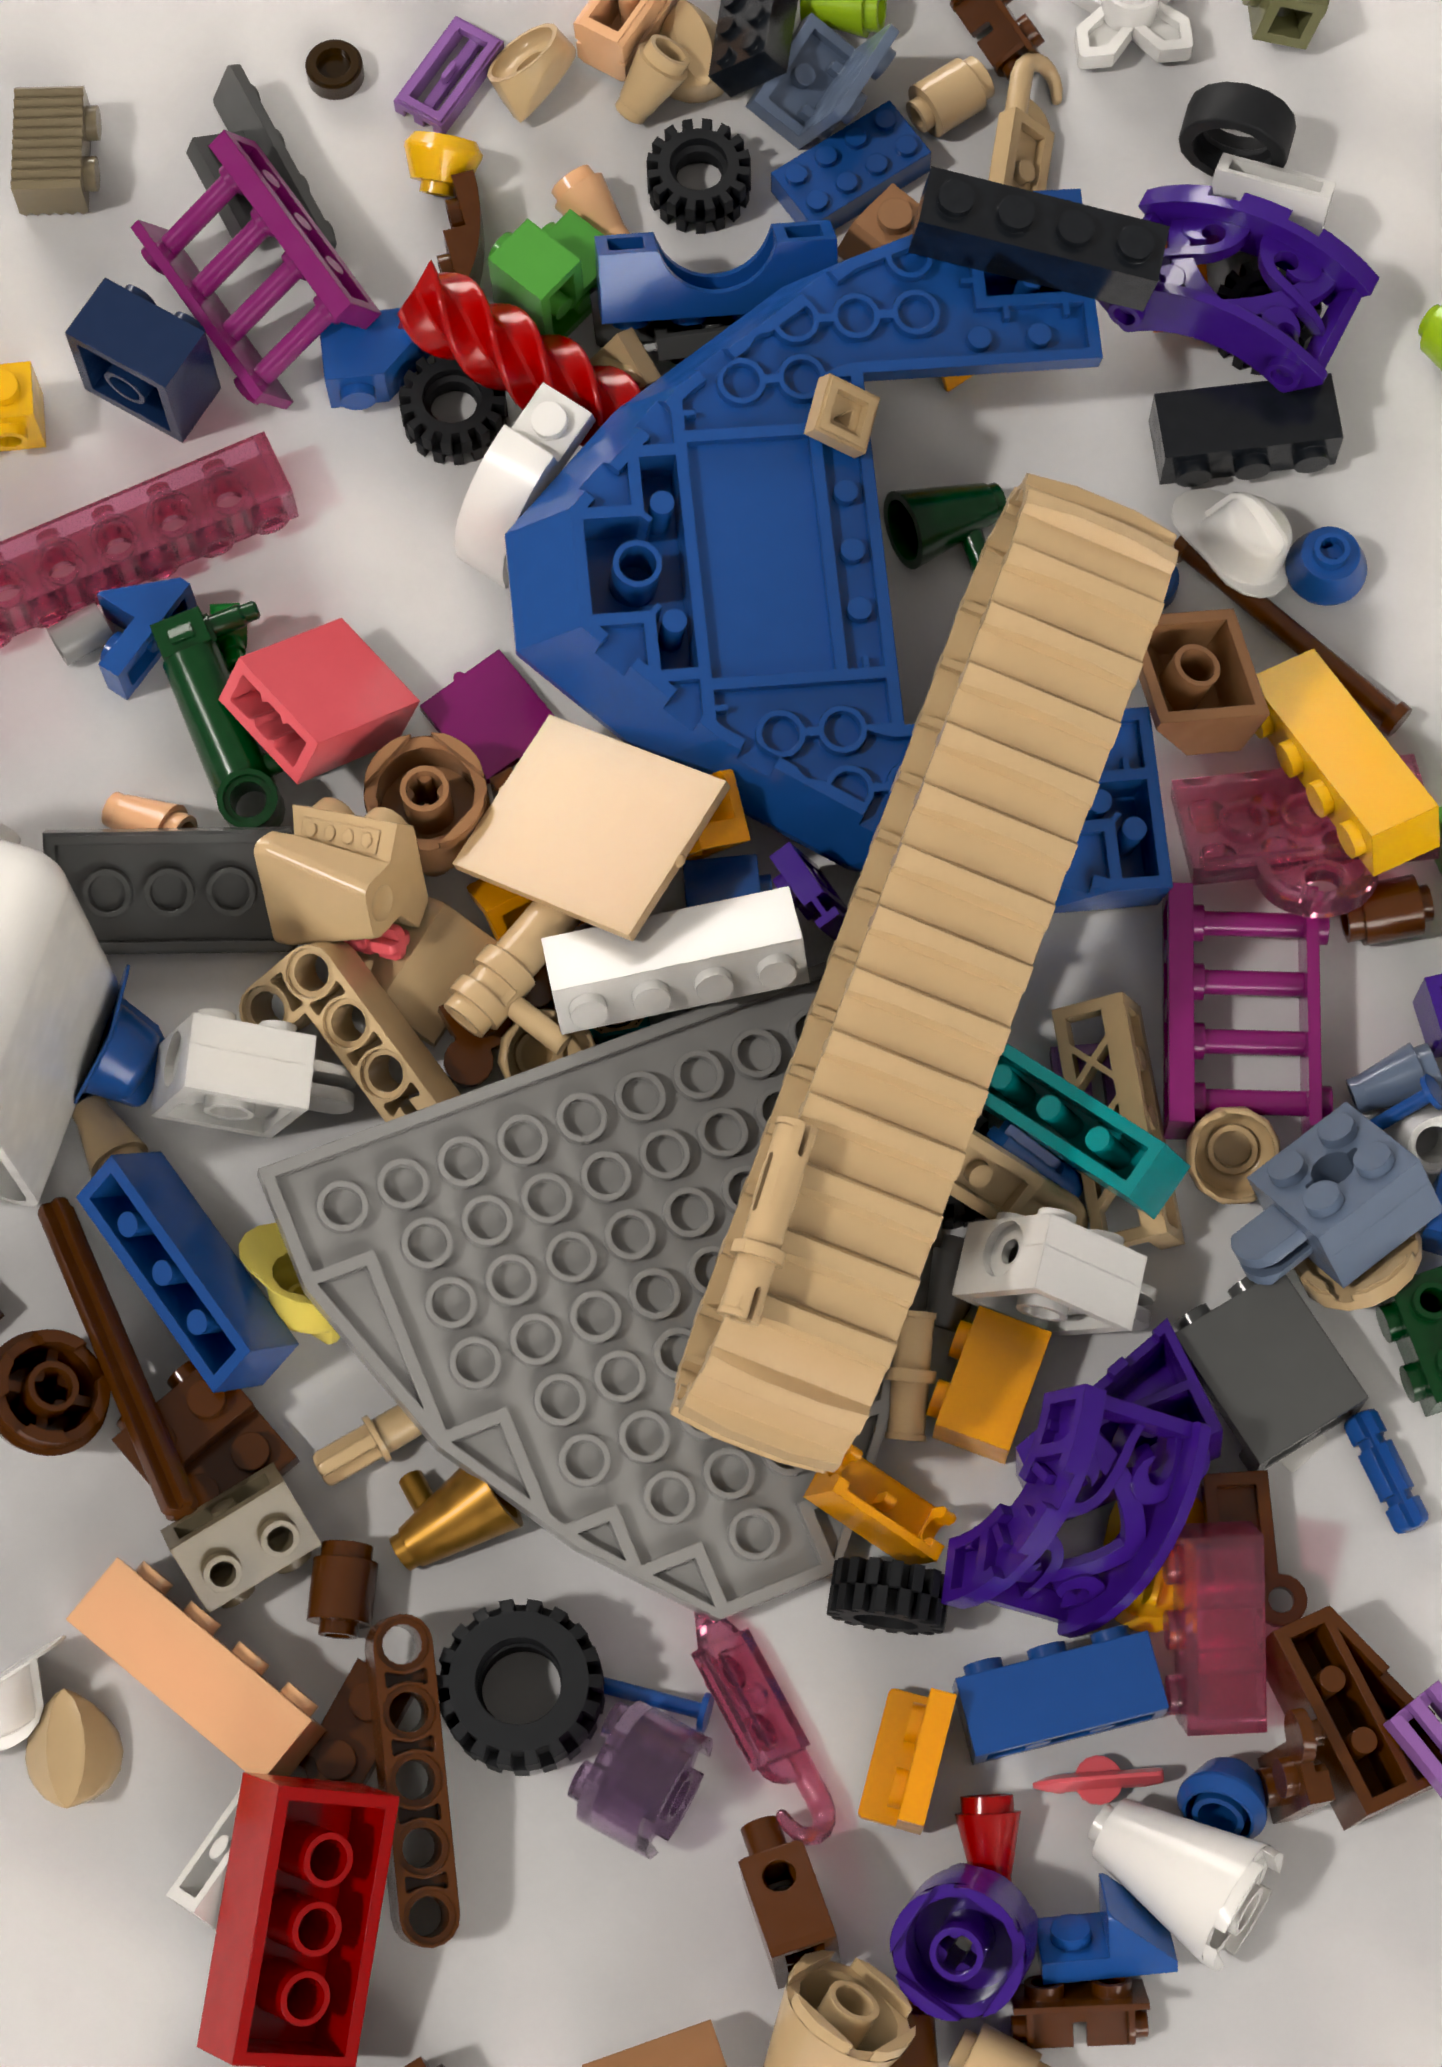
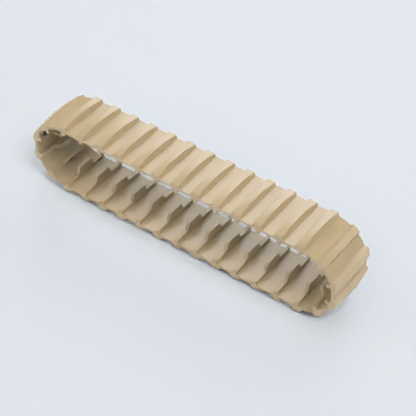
M1026 473L1022 483L1018 487H1014L1009 495L1000 517L984 544L966 592L960 601L954 618V624L934 671L931 686L914 725L912 737L902 764L895 776L889 799L869 846L870 850L849 900L848 909L837 939L830 951L824 974L804 1021L805 1025L793 1057L788 1064L782 1081V1087L762 1134L759 1149L739 1196L736 1211L727 1235L723 1239L710 1281L693 1320V1327L684 1355L678 1366L670 1414L713 1438L775 1462L823 1474L826 1471L834 1473L841 1466L845 1453L855 1437L860 1435L869 1417L871 1406L884 1375L890 1368L907 1312L916 1296L921 1282L920 1276L931 1246L938 1235L944 1218L943 1213L954 1182L960 1174L966 1157L965 1152L976 1121L982 1113L994 1071L1000 1056L1004 1052L1016 1010L1034 968L1033 963L1044 933L1052 919L1056 908L1055 902L1066 872L1074 858L1078 847L1077 841L1088 811L1096 797L1100 786L1099 780L1110 750L1115 744L1122 725L1120 722L1131 692L1136 686L1147 647L1165 605L1164 599L1171 575L1177 564L1179 551L1174 548L1177 535L1139 512L1078 486ZM777 1116H788L807 1122L806 1125L817 1127L819 1132L811 1149L797 1202L791 1214L781 1250L786 1253L782 1269L775 1268L759 1326H751L730 1320V1317H723L717 1314V1310L725 1293L735 1261V1256L730 1253L734 1238H742L760 1172L772 1141Z

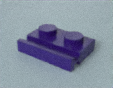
M790 842L786 843L769 856L780 872L778 876L772 879L777 889L789 886L795 909L798 908L808 921L817 916L818 919L814 922L818 928L833 940H836L848 909L818 865Z

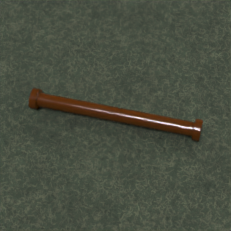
M1181 535L1175 541L1174 548L1179 551L1177 563L1184 560L1298 655L1314 648L1358 705L1381 723L1379 730L1386 736H1392L1406 721L1412 712V708L1405 702L1401 701L1397 705L1267 597L1259 599L1242 595L1227 586L1202 556Z

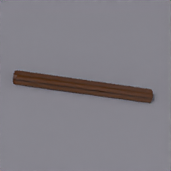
M56 1197L51 1202L44 1203L39 1207L38 1218L158 1506L166 1516V1519L178 1521L197 1510L198 1500L74 1207L70 1205L67 1198Z

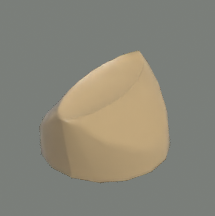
M678 0L659 33L681 45L691 59L687 67V79L670 97L689 104L706 103L720 97L724 93L708 77L717 24L705 12L687 0Z
M545 23L529 29L510 42L493 60L488 69L487 77L513 117L521 123L543 102L565 75L576 57V49L554 24Z
M63 1688L44 1705L40 1721L27 1739L25 1761L29 1778L36 1790L44 1799L67 1809L95 1800L111 1787L121 1770L124 1751L120 1733L110 1719L92 1702L73 1691Z

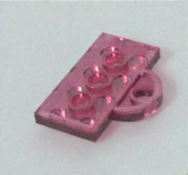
M1399 755L1424 786L1415 755ZM1282 768L1172 780L1171 800L1193 886L1254 879L1260 892L1272 904L1286 912L1310 918H1329L1349 913L1363 905L1374 893L1379 875L1373 877L1359 857L1352 859L1346 854L1339 841L1336 827L1327 816L1320 818L1314 812L1309 803L1306 788L1297 776L1290 778ZM1440 847L1407 862L1439 859ZM1316 881H1326L1338 888L1332 891H1318L1311 888L1309 884Z

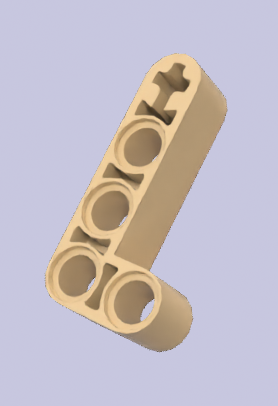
M321 941L302 945L292 950L253 983L241 997L239 1014L242 1022L259 1025L261 1021L280 1020L272 1010V998L276 994L284 1005L282 1021L296 1025L297 1031L313 1023L385 1122L461 1095L360 956L347 942ZM318 956L325 961L328 967L329 976L326 984L319 979L316 973L315 964ZM354 1006L360 1009L365 1017L366 1027L363 1034L355 1028L352 1022ZM391 1056L402 1067L403 1078L401 1084L397 1083L389 1072L388 1064ZM417 1092L420 1093L418 1096L409 1099V1095Z

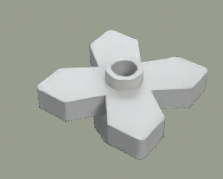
M1069 0L1092 13L1075 30V51L1077 65L1080 69L1113 67L1131 40L1157 63L1187 61L1191 58L1194 42L1190 17L1166 5L1171 0Z

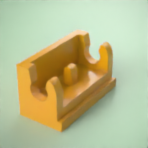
M853 1444L845 1453L841 1466L834 1473L828 1471L825 1474L816 1472L803 1496L805 1499L895 1560L904 1561V1564L908 1565L937 1562L945 1546L936 1541L934 1537L942 1526H949L956 1521V1515L944 1506H933L862 1457V1450Z

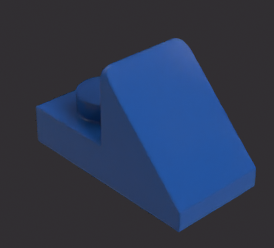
M180 577L104 590L97 594L104 616L124 629V632L118 631L114 633L106 642L101 652V661L98 665L108 689L126 700L130 698L162 656L150 625L197 606L190 583Z
M1099 1873L1100 1912L1038 1918L1036 1952L1043 1985L1178 1972V1961L1171 1932L1121 1884L1104 1873Z

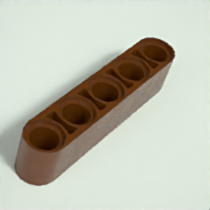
M397 1614L377 1622L370 1629L365 1641L378 1789L400 1797L387 1873L390 1916L394 1931L402 1940L418 1947L435 1948L444 1945L454 1936L459 1927L460 1907L434 1647L430 1630L421 1619L409 1614ZM393 1626L407 1630L413 1637L415 1644L414 1653L405 1664H396L390 1661L383 1651V1638L386 1632ZM401 1693L413 1696L421 1708V1718L417 1726L408 1732L397 1729L389 1716L390 1704ZM410 1760L421 1764L426 1770L428 1777L424 1793L412 1800L404 1797L398 1791L396 1785V1774L399 1768ZM422 1828L433 1838L434 1854L424 1866L415 1868L404 1858L402 1851L403 1842L412 1830ZM429 1896L440 1907L441 1921L432 1933L420 1936L412 1929L409 1914L417 1900Z

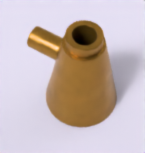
M461 1468L434 1493L422 1471L414 1470L405 1474L399 1481V1485L414 1513L398 1528V1533L389 1538V1541L401 1563L409 1571H412L419 1565L424 1567L523 1526V1520L518 1509L494 1493L487 1483L468 1474Z

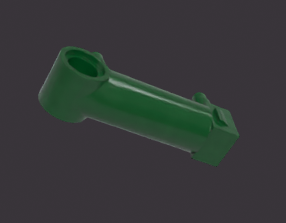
M254 601L242 605L236 604L211 615L207 613L202 614L200 608L196 606L150 625V628L164 660L163 669L217 800L218 810L230 827H280L286 810L284 799L278 790L273 776L285 771L268 753H263L261 745L218 700L231 674L218 638L242 629L248 623L260 618V612ZM257 791L266 795L265 807L256 816L247 818L237 814V803L246 793Z

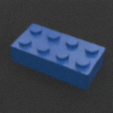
M889 100L771 172V192L794 222L830 220L835 230L860 215L892 183L902 189L928 173L931 164V151Z

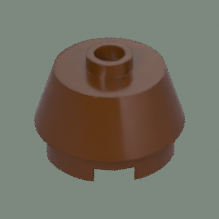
M46 1329L17 1335L0 1347V1437L5 1442L32 1454L57 1456L83 1447L101 1429L108 1412L111 1390L98 1359L85 1346L87 1343L82 1338L66 1331Z

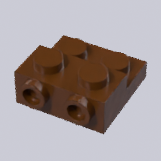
M190 1360L175 1370L167 1380V1384L172 1390L156 1403L196 1495L198 1507L273 1462L281 1476H284L300 1462L294 1452L259 1413L252 1401L241 1389L213 1393ZM120 1417L116 1425L121 1432L112 1438V1441L149 1484L123 1419Z

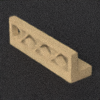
M1121 991L1051 1010L1063 1079L1080 1090L1085 1091L1096 1072H1102L1114 1080L1116 1095L1108 1107L1166 1143L1141 1006ZM1102 1015L1105 1036L1090 1057L1075 1048L1071 1023ZM1108 1054L1110 1058L1111 1069L1107 1068L1102 1064L1108 1056ZM1077 1057L1082 1061L1086 1062V1065L1082 1069L1081 1073L1079 1071ZM1080 1172L1090 1229L1108 1231L1105 1212L1116 1197V1194L1106 1188L1102 1193L1099 1183ZM1175 1190L1155 1219L1137 1209L1140 1226L1114 1232L1124 1238L1123 1246L1125 1247L1146 1242L1151 1243L1160 1250L1184 1245L1185 1241Z

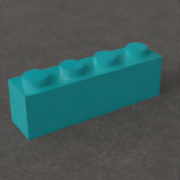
M1006 1043L1004 1052L998 1060L989 1085V1093L983 1109L1003 1122L1008 1120L1051 1153L1152 1219H1155L1191 1166L1166 1143Z

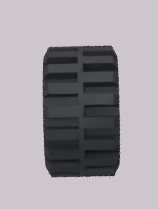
M513 1599L499 1601L500 1608L487 1612L486 1608L483 1607L472 1613L475 1620L467 1627L460 1623L452 1633L454 1641L450 1648H443L439 1658L442 1666L440 1675H436L440 1712L455 1741L461 1745L464 1752L476 1761L478 1759L485 1763L488 1769L502 1773V1770L513 1771L515 1776H530V1771L542 1769L546 1773L557 1769L556 1763L568 1757L571 1761L581 1752V1744L586 1738L591 1740L598 1728L596 1722L599 1714H603L605 1704V1681L601 1662L595 1646L593 1647L589 1640L588 1633L579 1622L574 1624L565 1611L556 1606L553 1610L544 1608L542 1601L527 1599L526 1605H515ZM517 1652H532L549 1659L556 1667L561 1683L560 1695L552 1709L542 1718L527 1724H508L496 1719L487 1709L482 1694L485 1677L493 1665L505 1656Z

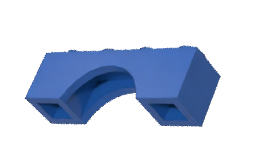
M830 220L771 224L765 241L754 256L737 268L715 274L698 273L678 265L661 248L654 232L594 236L597 294L602 324H612L615 328L624 330L629 328L639 329L646 326L648 321L671 320L675 324L685 326L701 324L707 320V317L730 315L732 319L738 320L781 287L838 263L837 237Z

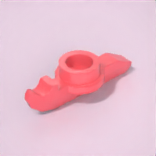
M1095 1755L1081 1762L1075 1773L1045 1777L1034 1782L1033 1788L1056 1794L1077 1792L1082 1800L1092 1805L1101 1806L1112 1802L1119 1795L1122 1788L1146 1787L1163 1783L1164 1772L1161 1767L1120 1770L1113 1760L1105 1756Z

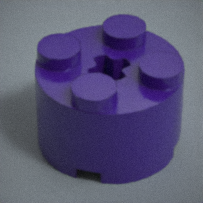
M957 1863L948 1869L936 1873L927 1879L915 1892L899 1914L891 1932L890 1953L892 1952L897 1972L895 1977L902 1992L920 2010L944 2021H960L961 2019L986 2017L996 2013L1013 1997L1033 1962L1038 1941L1037 1914L1023 1893L1010 1880L990 1869L973 1866L968 1863ZM961 1935L972 1942L967 1951L960 1949L955 1944Z

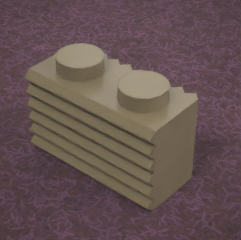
M84 86L15 87L10 184L19 213L25 216L31 213L37 216L42 213L49 216L53 213L62 215L65 212L71 215L76 212L86 214L89 212V192H99L100 190L99 161L97 156H91V141H100L102 134L99 106L90 105Z

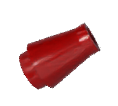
M1013 1794L960 1796L961 1813H955L954 1815L967 1863L990 1869L1012 1882L1011 1876L1021 1814L1020 1810H1014Z

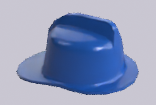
M128 964L125 967L119 984L118 995L106 1027L99 1055L85 1079L74 1104L78 1103L83 1093H88L131 1107H140L146 1103L154 1088L158 1047L165 1038L156 1023L123 998L130 965Z

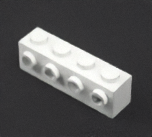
M789 886L650 915L633 942L598 927L541 938L561 1035L810 983L803 936Z

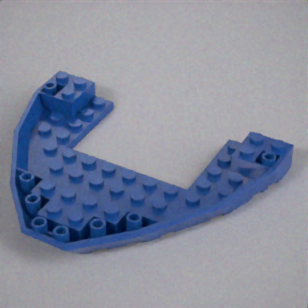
M1081 188L1033 191L1083 204ZM912 234L781 287L618 408L505 533L515 651L520 659L624 743L709 775L720 770L732 769L745 815L836 864L856 872H861L870 850L869 846L880 823L891 793V787L902 764L915 724L904 723L871 436L866 454L852 458L804 434L818 378L831 373L865 390L864 382L1093 368L1099 367L1103 359L1095 299L909 253ZM1149 707L1125 708L1120 722L1122 725L1099 780L1100 786L1077 841L1078 847L1071 866L1064 877L1055 902L1056 908L1054 913L1158 905L1173 887Z

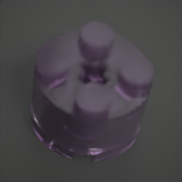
M618 1701L610 1710L601 1729L600 1736L606 1739L594 1763L586 1760L579 1767L570 1784L568 1797L578 1802L576 1817L579 1822L647 1859H652L659 1853L651 1843L653 1839L658 1835L669 1841L691 1805L704 1776L703 1773L693 1768L698 1752L710 1757L713 1740L709 1736L643 1701H637L632 1706Z

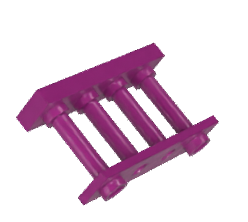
M223 130L209 145V148L222 164L219 168L221 176L169 230L141 220H137L130 228L144 246L141 250L143 258L154 270L165 275L236 374L233 381L239 392L253 404L259 405L263 403L286 410L294 401L277 378L331 323L338 325L343 322L366 330L382 313L258 144L253 140ZM237 193L244 195L253 207L250 211L252 219L200 272L184 248ZM268 236L276 238L285 251L281 255L283 263L231 315L215 291ZM300 279L307 281L317 294L313 298L315 306L262 358L246 334Z
M1173 882V887L1164 897L1162 903L1163 1129L1165 1139L1186 1140L1194 1126L1195 1120H1200L1205 1114L1219 1107L1245 1106L1259 1115L1301 1116V1135L1333 1112L1332 1087L1322 1085L1319 945L1328 944L1330 915L1328 908H1319L1318 886L1305 887L1298 905V913L1205 911L1203 904H1194L1193 883ZM1204 936L1298 938L1299 972L1207 970L1204 963H1194V942H1202ZM1204 994L1299 997L1300 1031L1205 1029L1204 1022H1194V1000L1203 1001ZM1205 1054L1300 1056V1091L1206 1089L1205 1082H1195V1060H1203Z

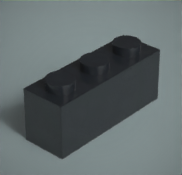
M1328 373L1322 385L1286 393L1278 391L1269 381L1156 393L1153 397L1149 416V427L1160 485L1177 483L1182 487H1194L1202 485L1210 479L1236 476V478L1241 480H1253L1261 478L1269 472L1294 469L1299 473L1317 472L1328 465L1336 463L1344 438L1331 373Z

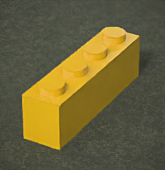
M1314 648L1256 674L1270 715L1255 732L1256 736L1260 739L1267 737L1275 747L1278 761L1285 774L1290 778L1297 776L1306 788V794L1314 812L1320 818L1327 816L1336 827L1337 835L1344 851L1350 858L1359 857L1372 876L1375 877L1440 847L1439 805Z

